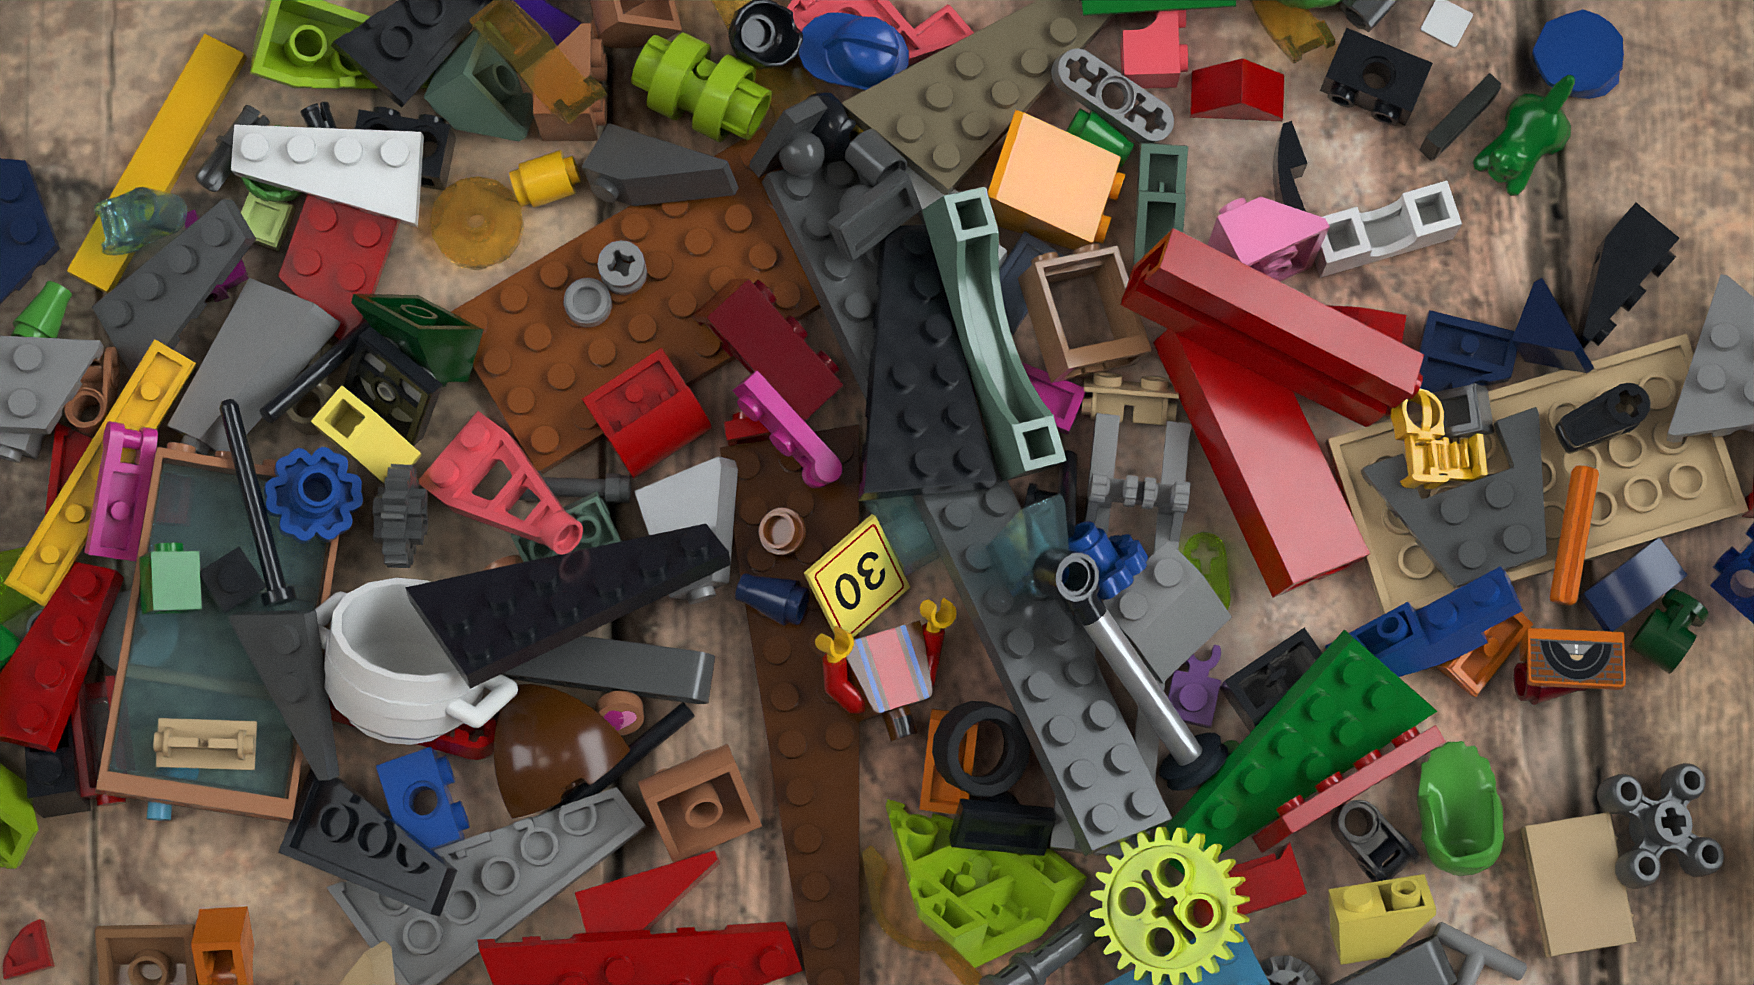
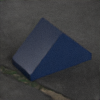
M1543 278L1535 281L1511 340L1524 361L1582 373H1588L1595 369Z

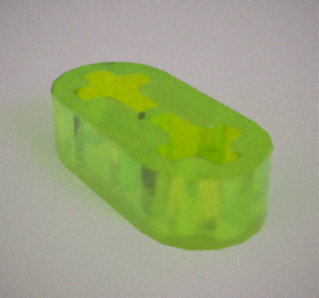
M1200 532L1194 534L1186 542L1182 554L1202 573L1200 559L1192 558L1191 553L1197 551L1199 543H1206L1208 551H1216L1217 557L1211 558L1208 565L1209 574L1202 575L1207 582H1210V586L1228 610L1231 596L1224 543L1213 533Z

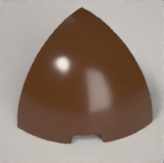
M536 684L517 685L518 692L516 696L500 710L494 736L495 773L501 797L507 811L513 819L542 811L560 803L561 796L566 790L574 788L578 783L587 782L589 785L593 784L617 765L630 751V748L617 730L604 717L579 699L547 686Z

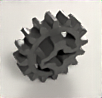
M391 464V467H388L387 477H385V487H378V495L374 497L373 539L375 543L383 544L384 564L391 568H410L414 563L416 545H423L424 536L427 535L428 493L426 489H418L419 479H417V468H414V465Z

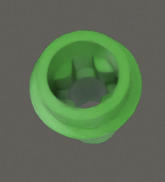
M47 281L40 293L12 322L15 329L11 336L57 338L72 293L58 283Z

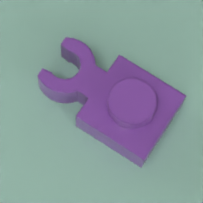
M1219 645L1213 646L1211 657L1207 661H1200L1193 654L1185 662L1188 666V671L1176 670L1172 675L1168 699L1187 724L1209 729L1212 726L1221 680L1210 678L1208 674L1220 660L1221 648Z

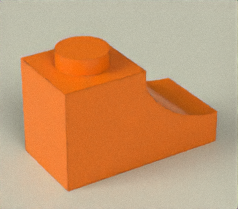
M248 906L199 909L191 941L198 985H254L253 950L255 945Z

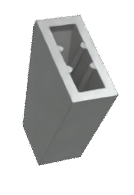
M718 456L635 490L634 492L648 534L653 535L706 523L729 551L731 562L738 476L735 460ZM730 566L669 594L670 598L688 600L691 605L715 597L714 589L729 583Z

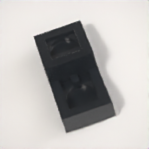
M1292 121L1283 123L1275 147L1273 161L1275 202L1306 212L1294 179L1303 176L1308 163Z

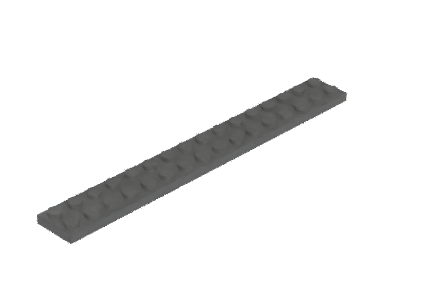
M847 160L823 162L821 168L814 174L805 177L794 176L785 169L768 173L762 181L764 189L865 399H867L870 353L874 347L875 338L873 317L874 311L877 309L879 286L876 285L880 242L850 263L841 257L827 223L839 214V202L844 192L848 188L860 184L857 171ZM986 438L997 479L991 488L915 495L912 497L1084 856L1135 837L1141 832H1147L1165 825L1172 817L1072 612L1064 611L1054 597L1045 595L1036 588L1033 581V567L1036 559L1043 552L1008 481L1002 480L992 448Z

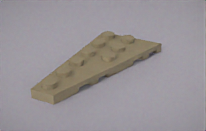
M1037 0L842 102L847 117L853 119L858 127L863 131L875 129L907 161L909 168L940 193L949 195L1008 132L1015 110L1026 112L1053 83L1051 69L1055 59L1071 49H1084L1116 14L1083 16L1082 0Z

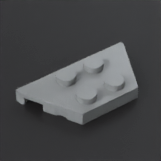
M1720 275L1667 433V441L1682 442L1683 437L1711 433L1712 437L1731 435L1737 430L1754 431V297L1727 275Z
M0 336V432L50 434L62 416L63 407L66 403L73 400L82 386L80 380L93 360H99L103 354L104 346L101 341Z

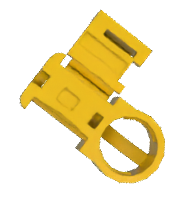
M1419 389L1413 399H1406L1397 407L1391 409L1395 440H1403L1405 444L1408 476L1400 481L1403 487L1416 488L1423 484L1424 489H1436L1448 480L1473 482L1488 475L1483 434H1475L1469 439L1463 438L1460 440V444H1457V442L1449 443L1448 437L1441 438L1445 435L1443 424L1444 410L1441 402L1433 393L1428 390ZM1408 401L1416 402L1422 406L1421 428L1413 424L1408 417L1406 410Z

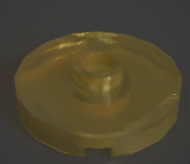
M480 176L460 179L445 188L434 202L430 217L432 237L443 256L459 267L472 270L487 269V266H493L496 263L500 264L509 259L520 245L524 231L521 206L512 191L497 180ZM482 215L484 222L481 226L473 228L468 225L469 219L472 216Z

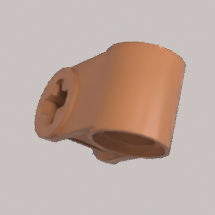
M107 347L99 360H93L80 380L82 386L73 400L64 406L65 416L79 433L90 438H94L117 400V387L120 381V360L116 347ZM92 405H100V412L94 420L81 422L82 413L86 408Z

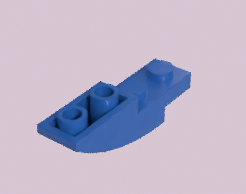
M1500 566L1417 611L1409 602H1406L1349 634L1400 677L1440 665L1487 644L1488 641L1484 634L1485 630L1518 614L1523 609L1508 574ZM1331 643L1327 644L1325 648L1327 649Z

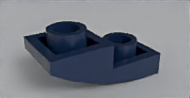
M1657 538L1649 542L1622 565L1603 576L1579 595V597L1602 629L1613 632L1688 575L1661 538Z

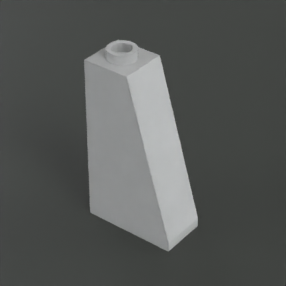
M249 278L167 426L183 435L180 443L196 447L195 453L206 455L209 450L213 452H231L219 410L221 402L227 399H234L238 403L247 435L262 418L259 411L260 408L300 374L337 331L340 322L313 302Z

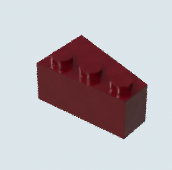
M731 279L691 317L700 327L704 324L708 326L723 343L721 348L730 358L735 357L750 374L758 371L792 409L806 421L843 386L835 376L840 371L838 366L825 352L820 350L816 354L804 341L809 336L806 330L791 315L784 319L773 306L777 301L775 295L759 279L754 283L750 279Z

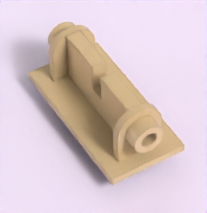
M1111 372L1094 373V379L1083 378L1084 392H1092V397L1084 396L1081 415H1090V420H1095L1096 413L1119 415L1120 422H1123L1125 405L1134 406L1132 423L1165 426L1166 421L1175 422L1177 403H1168V398L1178 399L1179 393L1175 391L1173 385L1169 384L1168 378L1142 376L1141 382L1122 381V375Z
M158 718V732L154 733L153 742L154 752H156V767L255 770L257 721Z

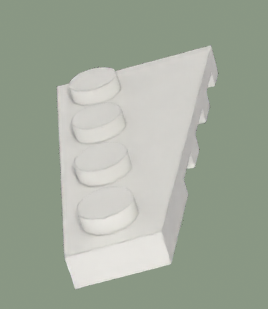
M234 125L231 171L234 175L289 191L295 190L309 194L323 201L340 203L360 209V211L379 217L382 215L418 228L424 136L422 132Z

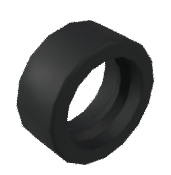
M969 701L954 707L941 719L934 734L932 755L937 771L947 783L974 796L993 797L1008 791L1021 779L1029 762L1030 742L1016 714L987 701ZM979 721H991L997 724L1002 731L1004 738L1003 753L997 765L988 774L980 777L971 776L960 767L958 759L959 744L965 732L973 724Z

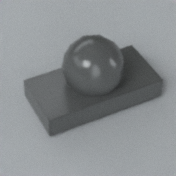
M818 95L812 96L783 111L750 161L749 167L758 178L781 166L792 175L799 177L810 176L821 168L825 149L820 138L811 133L827 109V106Z
M898 168L874 187L857 184L848 188L840 198L839 214L827 223L841 257L852 263L922 210L909 174Z

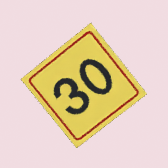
M873 514L867 517L804 572L832 631L835 626H838L852 634L853 638L910 588L877 517Z

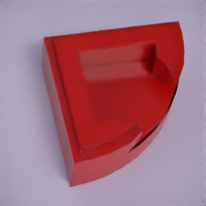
M36 920L19 931L3 959L4 980H11L55 967L44 920Z

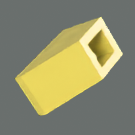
M342 385L311 420L312 424L323 436L384 485L388 467H391V464L414 465L422 456L414 446L383 418Z
M1425 874L1328 889L1330 932L1341 965L1391 956L1436 915V906Z

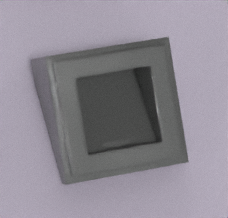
M1471 384L1433 393L1441 402L1444 410L1443 424L1445 435L1441 438L1455 439L1472 437L1475 434L1487 435L1494 433L1489 394L1486 387Z

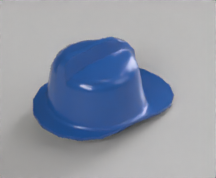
M826 13L814 18L802 31L803 42L798 51L804 68L815 78L828 83L867 90L907 69L909 65V50L902 35L893 26L876 17L857 16L847 13Z

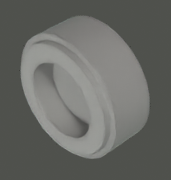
M582 278L576 280L567 288L564 295V307L568 317L575 324L582 327H595L603 323L610 315L612 299L607 287L602 282L593 278Z

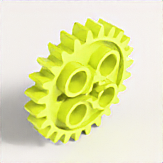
M1157 827L1154 842L1147 832L1137 834L1139 847H1136L1129 841L1120 842L1124 857L1121 858L1114 854H1109L1105 857L1113 870L1112 872H1097L1095 876L1106 884L1105 889L1091 891L1090 896L1102 901V908L1090 912V916L1104 919L1105 923L1104 926L1094 932L1095 937L1109 936L1111 942L1103 951L1104 954L1108 955L1117 952L1122 954L1117 965L1119 970L1126 969L1135 964L1134 980H1143L1149 972H1152L1153 985H1163L1167 974H1169L1172 985H1183L1185 972L1193 983L1201 982L1202 966L1211 974L1218 973L1220 970L1215 957L1218 956L1225 960L1233 959L1234 955L1226 944L1228 941L1235 943L1243 942L1244 937L1235 931L1234 927L1235 924L1247 923L1250 920L1249 917L1237 912V906L1249 902L1250 897L1236 895L1235 888L1246 880L1245 877L1230 878L1228 872L1236 863L1235 859L1219 862L1217 858L1221 852L1222 845L1213 844L1206 850L1203 849L1205 843V834L1196 833L1191 841L1187 842L1186 828H1177L1172 840H1170L1166 827ZM1172 859L1179 860L1185 869L1184 879L1178 886L1170 884L1165 876L1166 865ZM1145 870L1150 871L1152 874V879L1158 891L1144 878L1143 873ZM1134 887L1140 889L1146 898L1145 908L1138 915L1128 908L1126 900L1128 892ZM1164 898H1176L1178 904L1173 908L1175 915H1163L1161 910L1166 906ZM1200 899L1207 900L1214 912L1211 923L1206 927L1200 925L1193 916L1194 906ZM1179 920L1195 935L1196 942L1194 944L1188 941L1186 932ZM1162 927L1168 929L1174 937V947L1168 955L1162 954L1155 946V935Z

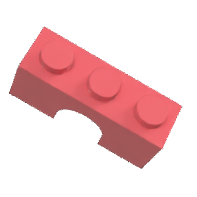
M1186 10L1153 12L1155 21L1150 26L1140 30H1123L1120 42L1121 74L1142 88H1177L1180 72L1188 71L1187 44H1179V28H1186Z

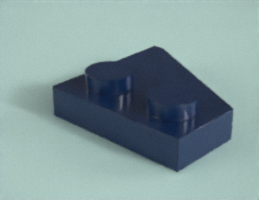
M1429 310L1426 315L1418 352L1424 354L1419 371L1423 375L1420 389L1434 393L1471 384L1489 386L1508 382L1512 376L1517 349L1511 341L1515 331Z

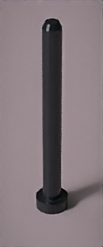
M227 399L221 402L219 410L267 592L261 595L263 606L268 608L283 605L297 599L294 586L286 587L239 405L234 399Z

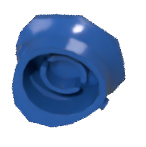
M1582 9L1546 22L1533 48L1532 55L1540 74L1548 86L1553 88L1564 76L1573 75L1575 84L1569 96L1592 99L1605 96L1619 83V75L1623 69L1624 58L1623 37L1613 24L1605 18Z

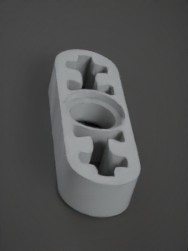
M1076 48L1061 54L1055 59L1051 69L1055 85L1088 109L1094 110L1103 119L1136 141L1155 143L1166 138L1171 133L1174 126V116L1169 106L1090 52ZM1078 61L1081 64L1079 72L1089 80L1097 77L1098 74L1101 76V79L1092 86L1090 94L1086 90L1092 84L1081 77L1071 81L1068 78L1071 71L1066 67V64L1070 65ZM1106 84H1114L1122 90L1124 100L1119 109H1111L1104 104L1102 90ZM1136 100H1138L1139 103L1133 108ZM1132 108L1141 115L1154 112L1156 114L1154 122L1159 126V129L1155 128L1147 132L1144 129L1147 123L1144 118L1136 113L1128 116V119L1124 115Z

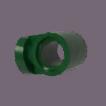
M1670 589L1665 593L1661 601L1666 611L1662 612L1655 608L1643 622L1629 644L1631 649L1668 674L1672 673L1679 665L1697 637L1696 634L1688 630L1691 625L1701 627L1709 616L1708 610L1698 600L1677 589Z

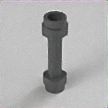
M606 473L605 479L542 477L554 496L586 497L597 491L600 498H605L606 504L630 503L631 475ZM527 489L519 498V500L540 502V499L530 489Z

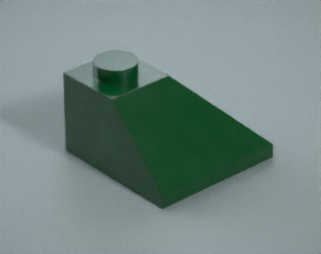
M353 294L351 303L370 326L382 336L395 342L399 349L419 366L428 369L443 384L442 387H446L448 382H468L484 329L419 295Z

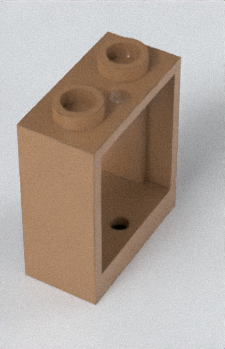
M1089 244L1074 250L1072 255L1059 257L1057 252L1045 253L1033 258L1031 266L1018 277L1051 383L1133 366L1152 351L1141 315L1120 305L1129 279L1118 245L1100 249L1099 244ZM1093 274L1114 340L1069 349L1048 283Z

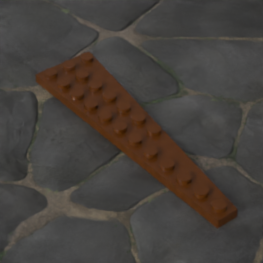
M859 424L815 431L816 435L842 463V474L834 482L816 489L805 484L802 477L803 467L792 455L786 456L782 454L770 439L720 447L721 457L735 460L738 468L733 533L740 576L747 573L753 576L799 580L802 587L810 589L808 607L799 625L788 623L786 626H783L745 603L807 985H860V722L825 691L822 654L824 652L816 647L815 639L823 633L834 641L835 635L804 575L807 569L859 525ZM773 509H791L797 512L805 523L806 535L804 542L797 551L790 555L779 556L772 554L761 544L759 538L760 523L764 516ZM859 633L853 638L854 640L859 638Z

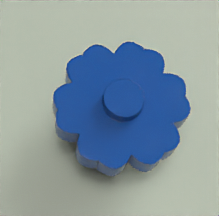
M327 447L318 448L312 456L306 450L296 448L288 456H284L276 462L274 469L276 477L266 482L264 496L266 498L265 508L267 514L280 518L278 528L282 535L293 537L295 541L301 544L308 543L316 535L320 540L328 543L350 529L353 522L350 513L358 511L363 503L361 493L362 481L359 476L346 473L348 470V460L345 456L338 453L334 454Z
M1091 521L1077 524L1075 526V534L1071 538L1060 539L1063 549L1089 555L1095 561L1099 570L1098 583L1100 585L1097 595L1102 600L1111 599L1129 587L1134 581L1133 576L1142 572L1147 566L1148 555L1139 540H1133L1130 534L1114 535L1108 538L1104 530L1096 528L1095 524ZM1066 567L1063 571V584L1068 579L1069 567Z

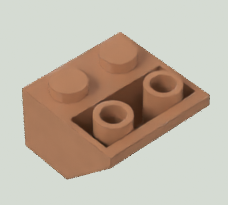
M581 23L534 68L533 115L543 141H598V126H606L607 104L606 98H603L602 84H599V81H607V54H603V40L595 39L591 23Z

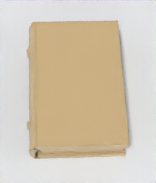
M1606 812L1528 825L1519 829L1545 958L1637 942L1633 922L1635 915L1631 913L1627 888L1622 885L1615 874L1616 861L1620 857L1617 844L1619 837L1615 835L1612 815Z

